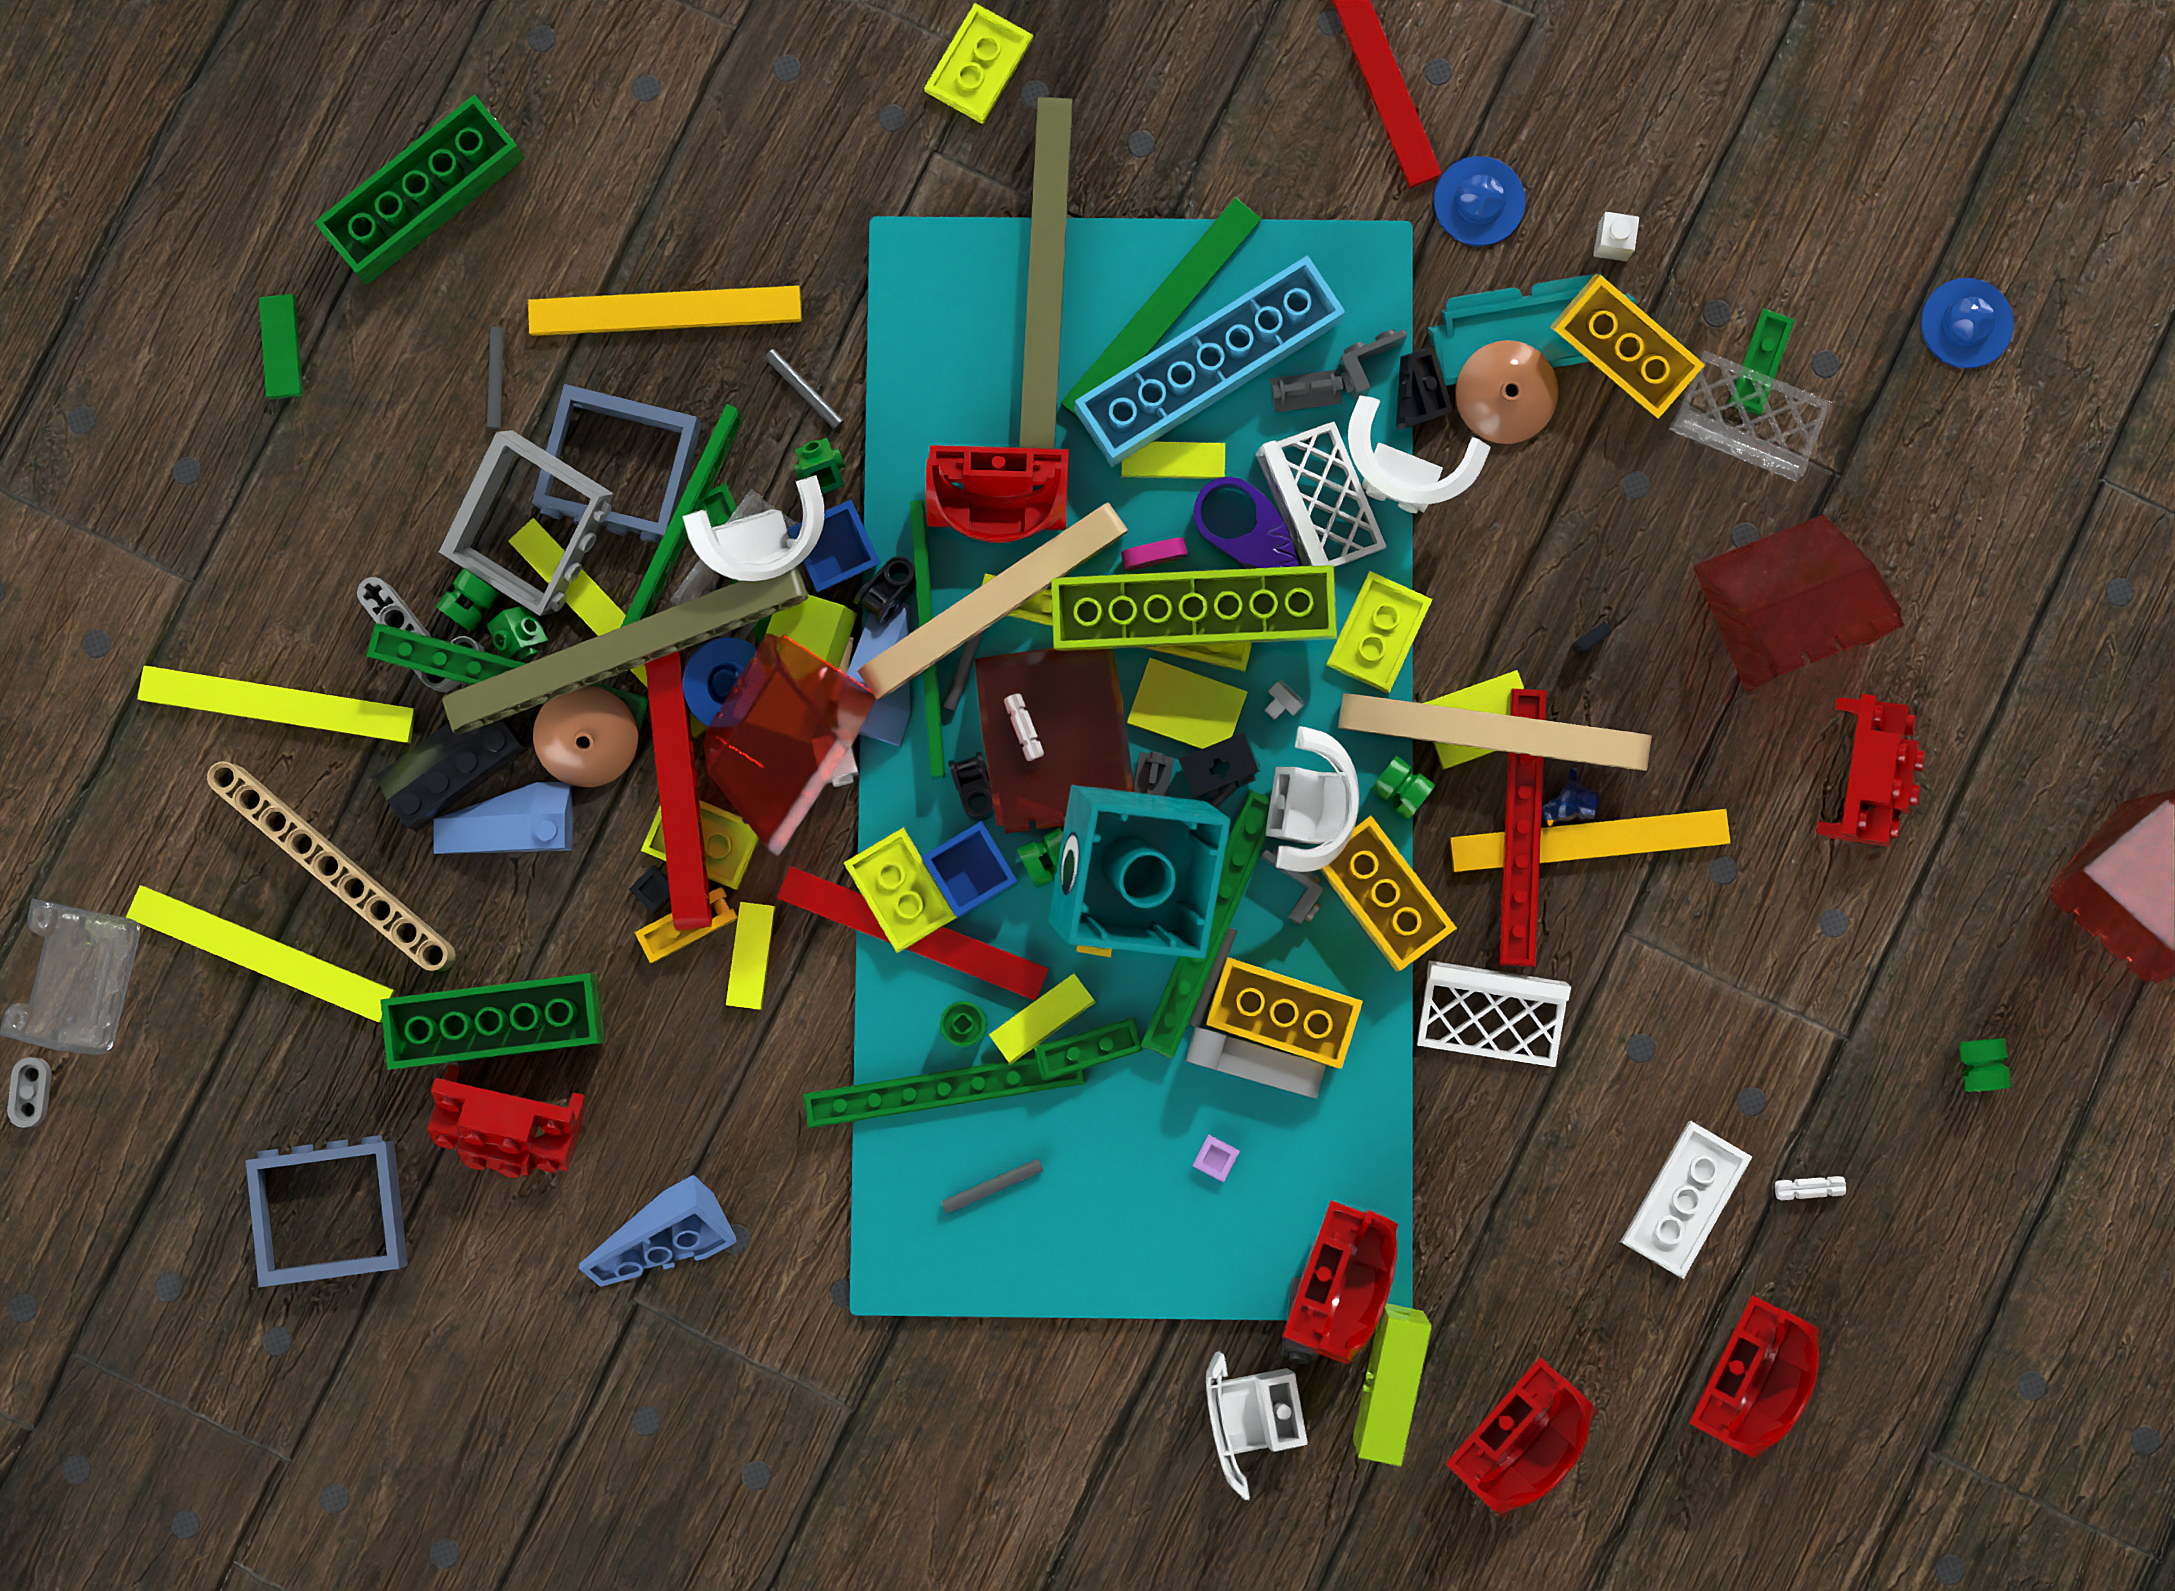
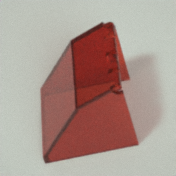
M1824 515L1694 566V570L1746 693L1779 677V674L1783 675L1805 666V661L1801 654L1803 651L1807 653L1810 662L1813 663L1838 653V647L1834 641L1836 638H1838L1840 647L1846 650L1863 642H1866L1867 645L1872 644L1905 627L1901 618L1902 609L1875 564Z
M766 634L754 653L755 658H751L737 680L738 685H734L720 707L721 712H717L706 729L703 747L709 775L765 847L779 855L852 745L874 705L876 697L869 688L783 634L782 637H778L773 634Z
M1053 647L975 658L982 737L997 826L1004 825L1005 834L1029 831V821H1036L1037 829L1064 826L1063 817L1067 813L1071 785L1135 793L1125 712L1113 649L1058 651ZM1019 693L1022 696L1026 706L1024 710L1028 711L1037 734L1036 741H1040L1044 754L1038 759L1032 761L1026 759L1022 750L1024 745L1023 743L1020 744L1010 719L1012 715L1007 712L1004 699L1013 694Z
M2175 789L2123 801L2052 882L2053 886L2050 889L2052 892L2050 898L2068 914L2074 911L2076 913L2073 917L2074 920L2094 937L2101 935L2100 942L2121 961L2126 958L2129 959L2126 965L2145 982L2152 980L2156 984L2175 975Z

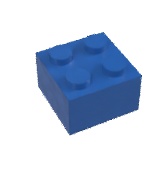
M851 500L825 511L820 537L809 555L800 563L814 594L880 564ZM802 522L787 528L789 538H798Z
M982 821L921 856L958 919L1019 884Z

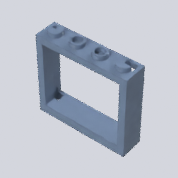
M564 384L546 452L559 460L574 407L682 433L658 523L610 511L608 517L603 522L599 523L606 525V530L614 534L626 536L627 531L640 534L641 540L650 543L651 541L660 543V539H663L683 497L702 426L701 422L696 416ZM541 468L532 503L541 509L540 514L551 516L554 519H560L561 514L574 517L573 522L579 524L588 505L550 496L555 476Z
M382 1135L362 1137V1145L348 1146V1140L326 1142V1150L314 1151L313 1144L291 1147L292 1154L279 1156L278 1149L257 1152V1159L246 1160L259 1287L385 1271L408 1266L394 1140L383 1142ZM376 1154L387 1254L275 1269L264 1168Z

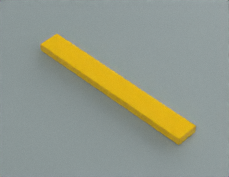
M800 286L530 299L528 300L529 333L531 336L802 322Z
M1726 809L1541 828L1539 864L1730 844ZM1504 832L1449 838L1453 873L1503 867Z

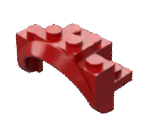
M930 445L929 458H927L926 511L928 526L950 527L971 538L994 543L1012 542L1032 537L1033 534L1043 530L1065 531L1067 524L1069 449ZM952 483H963L964 490ZM1034 485H1045L1033 492Z
M1861 694V700L1837 697L1835 710L1847 711L1858 716L1843 823L1818 821L1817 834L1836 840L1891 847L1892 838L1898 839L1900 834L1901 818L1898 817L1901 814L1911 815L1912 806H1918L1920 798V785H1915L1917 771L1923 772L1925 751H1920L1918 741L1907 738V735H1914L1916 715H1911L1908 705L1879 702L1876 695ZM1878 727L1881 731H1875V728ZM1864 804L1876 807L1869 812L1868 809H1864Z
M450 1064L444 1080L435 1078L431 1092L436 1104L427 1130L437 1146L446 1149H455V1146H458V1154L461 1161L467 1167L476 1170H484L487 1167L498 1170L500 1174L511 1178H518L519 1175L530 1177L532 1169L535 1168L551 1173H556L558 1169L568 1171L582 1127L585 1112V1095L573 1093L568 1108L477 1088L458 1083L462 1069L459 1066ZM539 1126L545 1133L535 1138Z
M1330 1200L1291 1305L1293 1306L1282 1337L1314 1349L1313 1352L1341 1363H1350L1353 1357L1371 1338L1386 1306L1396 1269L1398 1224L1376 1212L1367 1210L1364 1213Z
M1752 1295L1689 1424L1718 1438V1440L1760 1460L1765 1450L1780 1441L1793 1428L1809 1402L1818 1375V1340L1822 1331L1799 1317Z
M1540 1357L1445 1465L1464 1481L1489 1507L1505 1519L1513 1509L1528 1505L1548 1494L1567 1476L1585 1447L1591 1420L1599 1411L1571 1383L1559 1375Z

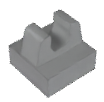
M1279 680L1268 691L1275 699L1264 711L1275 720L1285 710L1289 711L1292 715L1297 714L1306 703L1283 680Z

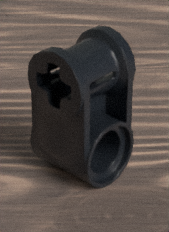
M903 556L889 559L876 575L862 586L854 599V603L858 607L864 606L877 617L876 621L881 625L888 622L916 587L913 563ZM897 573H905L908 575V577L903 581H895L892 579V576H894Z
M976 752L975 757L962 761H948L956 790L959 792L967 815L975 821L989 819L995 811V800L989 784L990 778L982 752ZM981 795L988 799V806L982 812H975L970 809V801L975 796Z

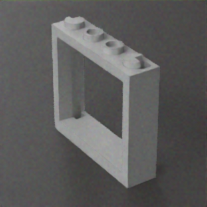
M512 430L496 432L439 553L539 616L557 612L562 608L567 599L565 592L570 582H573L581 571L582 565L580 562L584 554L593 547L597 536L594 533L599 523L603 522L611 511L609 503L614 493ZM515 453L520 454L591 499L545 593H542L470 547Z

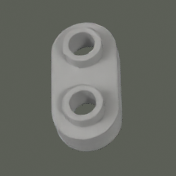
M24 1058L13 1067L7 1113L10 1121L18 1127L37 1126L43 1122L47 1115L52 1073L48 1063L41 1058ZM33 1069H36L39 1074L36 1081H33L30 1077ZM30 1103L34 1106V1113L31 1116L26 1113V1107Z

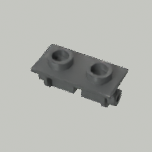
M1338 370L1270 378L1275 413L1343 404L1341 394L1343 384Z
M1140 752L1133 792L1167 796L1174 758L1156 752H1150V754Z

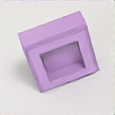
M1208 1134L1192 1166L1224 1182L1240 1151Z

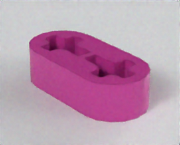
M1184 538L1163 540L1129 548L1121 552L1124 570L1141 569L1176 561L1188 556Z

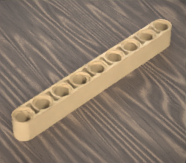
M1109 502L1102 505L867 662L857 672L876 699L881 700L1051 586V578H1063L1118 541L1129 530Z
M1346 693L1342 694L1338 728L1344 730L1517 754L1528 753L1532 756L1647 771L1652 739V736L1647 734Z
M222 761L210 767L207 773V781L216 793L419 966L426 970L442 972L448 970L453 965L456 954L451 944L244 768ZM231 770L234 775L233 782L228 787H224L222 777L224 773ZM257 792L260 797L259 804L254 809H250L248 798L252 793ZM283 814L286 824L282 830L276 831L274 820L278 815ZM305 836H309L312 841V847L307 853L303 854L300 851L299 845ZM335 858L338 863V869L336 873L329 876L326 873L325 866L328 860ZM361 880L364 884V892L360 897L354 898L351 887L354 882ZM387 902L390 906V914L385 920H380L377 915V909L380 904ZM413 924L417 934L415 939L408 943L403 937V931L405 927ZM438 946L443 952V958L440 963L433 965L429 959V953L431 949Z

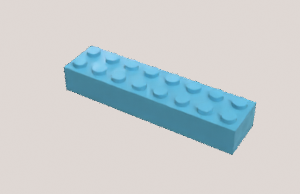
M1307 255L1075 400L1074 411L1112 468L1341 324L1345 310Z

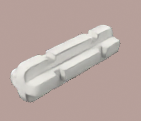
M1019 693L1008 696L1004 699V704L1007 712L1012 715L1010 719L1019 742L1024 745L1022 747L1024 755L1028 761L1038 759L1043 756L1044 752L1040 741H1036L1037 734L1028 711L1024 710L1026 706L1023 698Z
M1840 1176L1827 1177V1180L1825 1178L1796 1179L1794 1182L1782 1180L1775 1183V1193L1779 1200H1792L1794 1197L1798 1199L1827 1197V1194L1829 1196H1843L1846 1194L1845 1179Z

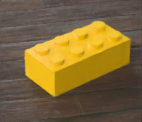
M1595 274L1550 326L1551 329L1658 419L1705 366L1704 363L1599 274Z
M1369 816L1357 825L1342 852L1329 864L1319 869L1396 972L1404 969L1457 929L1372 816Z
M1227 957L1205 1025L1342 1069L1363 1001Z

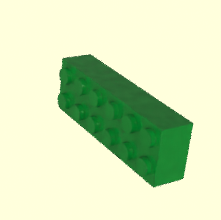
M474 94L314 221V223L353 271L368 285L522 162L525 157L516 143Z
M593 973L380 999L387 1070L605 1043L598 974Z

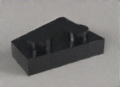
M1434 346L1401 356L1396 415L1397 430L1452 413L1453 408Z

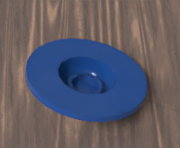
M1486 156L1468 157L1451 165L1439 179L1434 193V210L1442 228L1455 240L1471 246H1488L1507 238L1520 223L1525 209V193L1516 173L1503 162Z
M1975 278L1954 279L1941 285L1929 296L1921 314V332L1927 347L1942 362L1957 368H1978L1994 361L2007 348L2013 334V313L2004 295L1993 285Z
M721 637L705 643L691 656L684 671L682 690L687 707L700 722L720 730H733L749 724L738 719L737 716L760 652L754 645L739 638Z

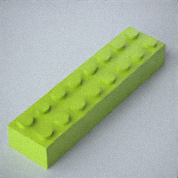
M1334 565L1051 578L1054 649L1058 651L1337 639Z

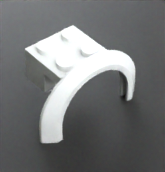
M1359 396L1349 423L1348 444L1352 459L1364 477L1361 486L1363 489H1366L1368 496L1381 501H1385L1388 498L1399 502L1398 507L1410 513H1417L1418 510L1425 512L1429 504L1443 502L1456 497L1476 480L1491 447L1474 437L1470 440L1459 467L1441 481H1438L1442 472V467L1379 442L1373 454L1370 443V430L1380 400Z
M817 476L796 481L803 506V522L797 539L789 538L782 512L779 510L771 509L713 528L710 526L707 512L701 510L683 516L688 537L695 552L714 571L737 580H766L790 571L809 555L816 545L823 528L824 502Z
M1298 726L1295 747L1323 756L1332 764L1337 772H1315L1298 767H1276L1265 836L1296 843L1322 844L1309 850L1279 846L1277 868L1309 872L1329 864L1342 852L1348 843L1358 815L1359 786L1352 761L1337 740L1324 732Z
M1216 1352L1206 1371V1392L1214 1440L1228 1483L1245 1500H1248L1249 1494L1246 1477L1240 1472L1234 1454L1267 1447L1272 1451L1308 1445L1296 1376L1294 1372L1285 1368L1221 1381L1222 1376H1228L1224 1354Z

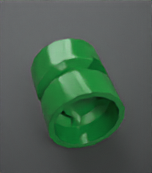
M463 568L452 583L454 586L453 592L446 591L435 607L473 633L484 618L481 611L483 609H490L500 593ZM463 595L474 602L469 610L458 604Z
M1396 755L1369 791L1383 802H1393L1392 809L1408 821L1430 794L1435 784L1421 773L1413 775L1411 773L1412 766Z
M1060 827L1043 835L1042 842L1037 843L1033 840L1016 849L1036 889L1054 881L1063 837V831ZM1047 852L1052 863L1043 866L1038 857Z
M967 1001L954 1002L942 1013L940 1020L941 1032L945 1039L953 1045L960 1047L973 1046L980 1042L986 1034L988 1027L987 1016L983 1009L975 1003Z
M2006 1038L1958 1043L1960 1061L1967 1065V1069L1962 1072L1965 1092L2012 1087L2010 1068L2003 1065V1061L2008 1058Z

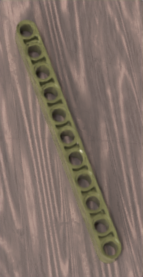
M1038 97L1019 448L1055 449L1073 98Z
M798 566L774 578L759 581L742 580L450 693L443 697L442 702L453 733L469 732L791 608L806 601L809 596Z

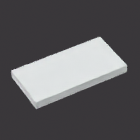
M1688 1121L1620 1242L1684 1279L1752 1156L1696 1123Z

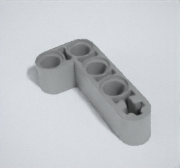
M369 577L359 584L357 597L375 622L391 626L392 619L398 614H403L404 624L399 629L431 637L395 589L388 583L376 577ZM376 589L380 590L379 596L389 605L384 607L375 601V594L373 592ZM459 636L450 641L465 647L472 646L473 649L485 652L483 646L466 636ZM413 669L426 686L441 693L448 692L462 683L447 678L440 683H434L432 674Z
M1198 1027L1194 1028L1185 1060L1315 1099L1318 1097L1326 1065Z

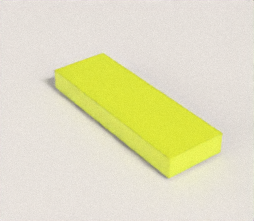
M1151 442L1122 461V477L1222 478L1225 477V443Z
M740 902L726 1005L762 1010L775 906Z
M1073 973L994 1030L989 1036L1011 1065L1033 1049V1046L1040 1044L1094 1005L1095 1000Z

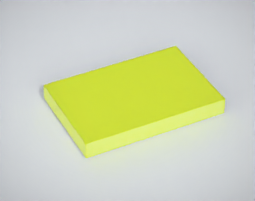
M974 3L926 84L925 92L984 124L1032 43L1033 35Z
M1369 571L1326 666L1389 694L1433 599Z
M1149 658L1127 724L1201 750L1232 737L1248 692Z
M1518 670L1423 704L1510 716L1511 689H1524ZM1433 742L1443 770L1496 752L1495 750Z
M699 800L708 879L738 891L764 826ZM660 806L641 851L666 861Z
M904 827L844 862L845 867L896 953L908 948L957 918Z

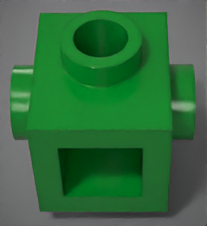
M828 438L819 441L813 440L806 443L803 447L795 449L799 463L793 464L799 480L816 475L822 494L845 486L840 469L846 466L839 448L832 450Z
M524 605L503 610L487 624L493 638V643L500 655L509 659L518 658L520 662L527 661L538 655L537 649L548 641L543 626L538 621L535 612Z

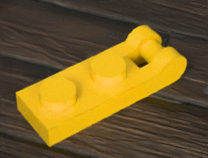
M722 887L709 893L710 904L717 914L716 917L712 918L711 927L676 931L672 913L634 932L650 963L653 964L738 919L734 909H729L725 901L727 895Z

